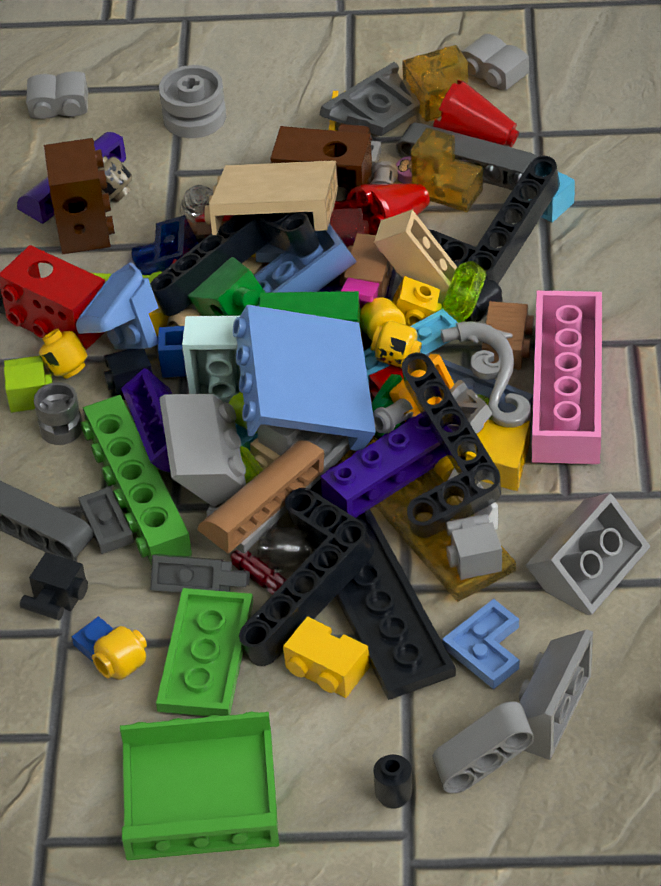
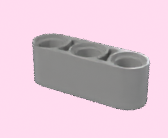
M506 702L500 704L434 751L432 757L443 789L448 793H460L469 789L527 749L533 743L534 735L520 703Z

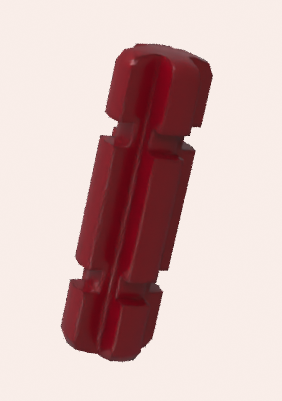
M238 549L233 551L230 555L232 565L239 570L250 571V578L261 587H268L267 591L272 595L287 580L279 573L274 574L275 570L258 557L251 556L252 553L250 551L245 553Z

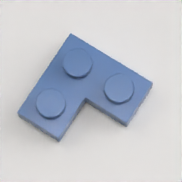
M492 599L442 639L446 651L492 689H495L519 669L520 660L499 644L519 628V618L495 599Z

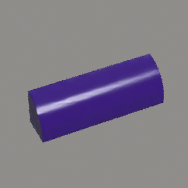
M106 132L94 141L95 150L101 149L103 157L106 156L108 159L116 157L121 163L126 160L122 136L114 132ZM48 176L17 201V209L42 224L54 216Z
M144 368L126 383L121 390L150 462L160 470L171 472L160 397L165 394H172L168 386L148 369Z

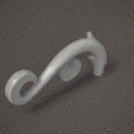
M473 321L456 323V327L442 329L441 338L443 343L459 340V342L472 341L477 344L480 341L490 345L497 352L499 357L497 363H491L494 361L493 352L482 350L476 352L471 357L470 365L473 374L478 378L485 380L496 378L488 404L489 409L493 413L490 417L496 424L506 428H515L527 422L531 416V404L528 399L521 395L509 393L505 396L506 403L516 406L515 411L504 413L498 408L499 400L513 372V351L507 340L512 338V333L503 332L490 325Z

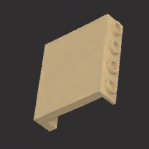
M336 161L225 165L221 176L217 177V185L213 187V195L209 196V205L205 206L206 225L211 224L212 235H217L224 215L313 212L314 231L328 230L338 192Z

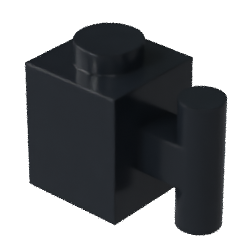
M143 348L127 349L104 355L106 367L109 369L103 372L108 391L114 389L116 396L121 395L123 400H125L121 388L144 368L153 374L150 361Z
M45 552L29 577L33 597L23 595L20 600V608L59 621L63 616L64 609L72 611L77 601L82 600L86 595L88 581L85 577L83 564Z

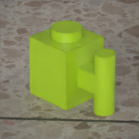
M40 356L4 360L5 389L10 412L34 410V396L40 388L53 383L52 374L45 375V364Z

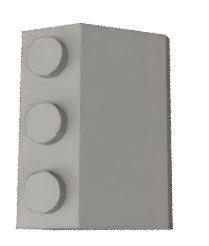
M165 394L161 396L160 405L171 478L213 507L228 500L246 485L244 476L246 468L241 459V440L236 430L235 420L237 417L235 410L229 403H224L213 394Z
M611 493L584 499L531 558L526 567L546 593L586 615H592L651 546Z
M586 629L550 641L545 653L539 652L533 666L534 675L531 681H524L519 694V703L524 709L534 735L533 743L524 751L551 760L591 677L593 631Z

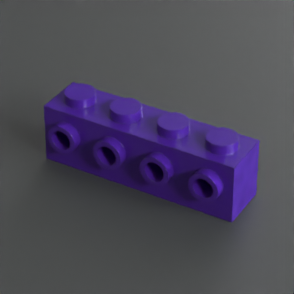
M422 413L417 416L411 417L403 425L390 433L382 435L379 440L366 448L358 450L344 462L329 468L321 475L322 497L356 518L433 469L438 461L447 455ZM448 426L443 429L446 432H453Z

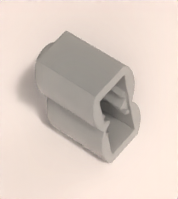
M484 34L462 51V64L466 73L479 79H485L490 86L500 90L509 89L529 73V56L520 48L506 45L501 39L491 34Z
M72 71L61 73L57 76L40 74L28 78L26 103L30 118L46 119L57 115L73 117L87 113L88 86L85 73Z

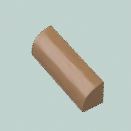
M297 441L198 525V531L229 554L285 506L286 497L290 492L298 488H306L324 472V450L309 441Z

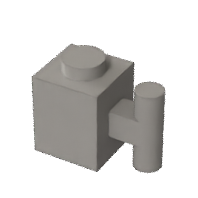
M487 513L445 522L447 535H451V546L446 547L450 567L456 566L461 580L502 571V547L493 522L489 523Z

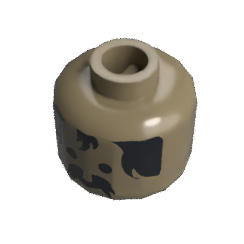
M104 156V168H99V170H105L107 188L102 189V193H108L109 200L115 198L117 201H120L131 191L128 184L132 181V174L118 158L111 157L108 159Z

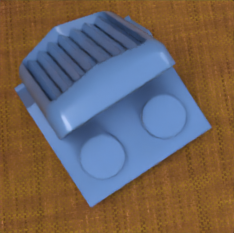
M131 262L114 272L76 322L78 334L107 331V336L114 345L115 350L144 349L157 345L158 338L149 313L159 307L149 279L143 278L141 271Z

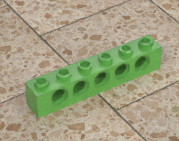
M121 395L83 407L85 421L80 423L86 441L92 439L94 444H91L94 458L97 463L103 462L105 466L102 467L105 481L108 486L114 485L116 489L113 490L120 508H125L126 510L124 517L132 533L136 532L138 536L135 540L141 557H148L152 565V555L192 556L189 532L157 468L149 460L137 427Z

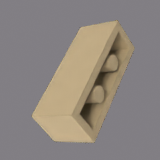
M413 209L381 220L374 243L377 249L392 264L396 273L402 278L406 276L440 289L438 303L457 298L464 275Z

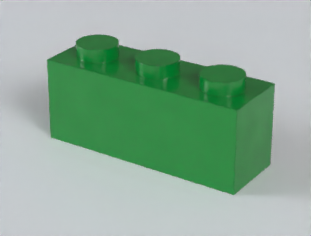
M359 291L260 293V307L359 322L360 325Z

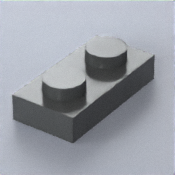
M111 487L78 497L80 508L87 523L94 532V538L101 554L134 543L133 533Z

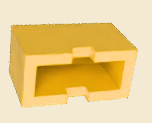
M307 616L283 645L285 667L293 675L301 678L305 677L317 683L323 690L329 693L335 692L347 698L370 668L368 646L345 634L340 639L330 635L332 628Z

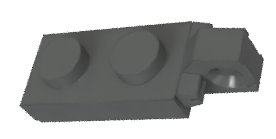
M154 554L152 555L150 590L182 593L183 588L230 592V586L246 587L249 585L250 571L231 570L232 562L224 561V559Z

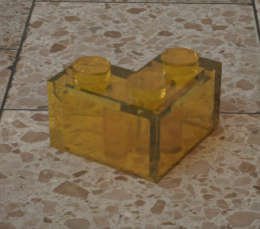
M457 45L402 60L403 80L406 79L408 81L411 92L421 104L419 112L425 122L441 118V111L438 109L454 82L457 83V80L460 79L468 84V61Z
M426 128L411 149L412 183L423 185L429 193L431 202L468 213L483 191V167L455 159L454 135Z

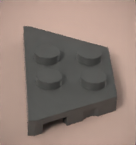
M393 62L323 104L319 115L342 124L368 126L372 134L382 136L419 112L421 103L416 95L411 92V86L408 81L400 78L398 74L399 66Z

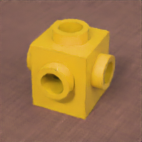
M406 276L403 277L392 298V302L404 314L407 326H411L436 313L442 307V304L438 303L440 289Z

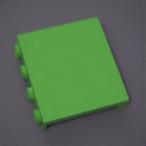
M251 711L237 715H211L205 718H176L170 721L136 722L130 725H120L123 742L124 826L122 827V841L127 861L279 846L269 712L258 713Z

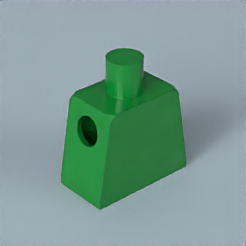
M231 257L191 292L188 298L201 316H240L246 305L258 306L260 293H265L253 273L237 259Z

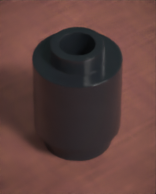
M481 278L459 297V302L455 305L458 315L465 322L481 321L488 315L489 301H503L501 287L493 280Z
M390 754L381 757L375 763L373 769L376 798L387 808H400L408 802L413 793L411 765L406 758L400 755Z

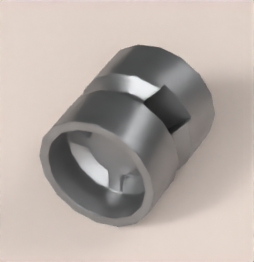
M62 382L50 383L40 388L34 396V405L42 438L54 445H65L73 442L82 433L80 423L82 419L75 389L69 384Z

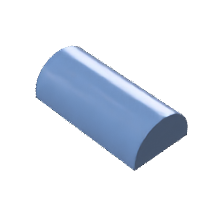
M329 224L328 230L315 231L320 244L314 252L299 257L285 251L254 274L265 293L318 292L357 261Z

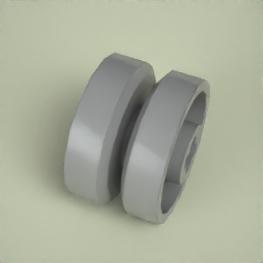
M200 65L181 66L171 70L162 78L159 84L163 122L170 133L184 138H199L215 133L223 126L227 118L222 77L215 70Z

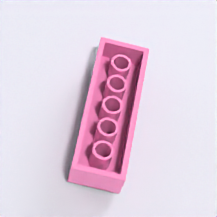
M537 291L532 463L600 464L602 292Z

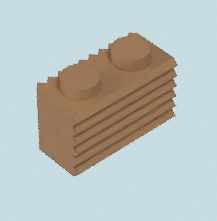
M489 301L486 324L497 330L512 333V338L507 340L513 351V369L520 370L523 358H529L531 339L526 338V335H533L534 316L528 315V304ZM482 343V350L494 353V361L491 363H497L499 361L497 352L490 345Z

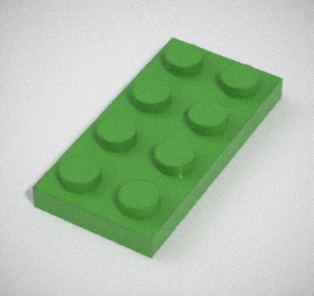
M182 589L157 696V712L200 716H226L231 714L244 651L239 633L251 617L253 607V595L251 593Z

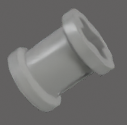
M389 161L375 163L372 166L373 180L370 184H394L398 178V168Z

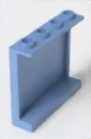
M246 305L240 317H237L234 321L233 336L237 338L236 363L240 365L241 372L239 390L243 393L244 397L242 417L247 423L248 436H253L262 424L348 436L350 450L358 451L364 449L375 435L376 430L359 322Z

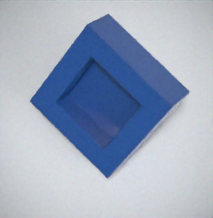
M98 616L72 636L73 645L93 662L92 655L94 654L95 642L113 628Z

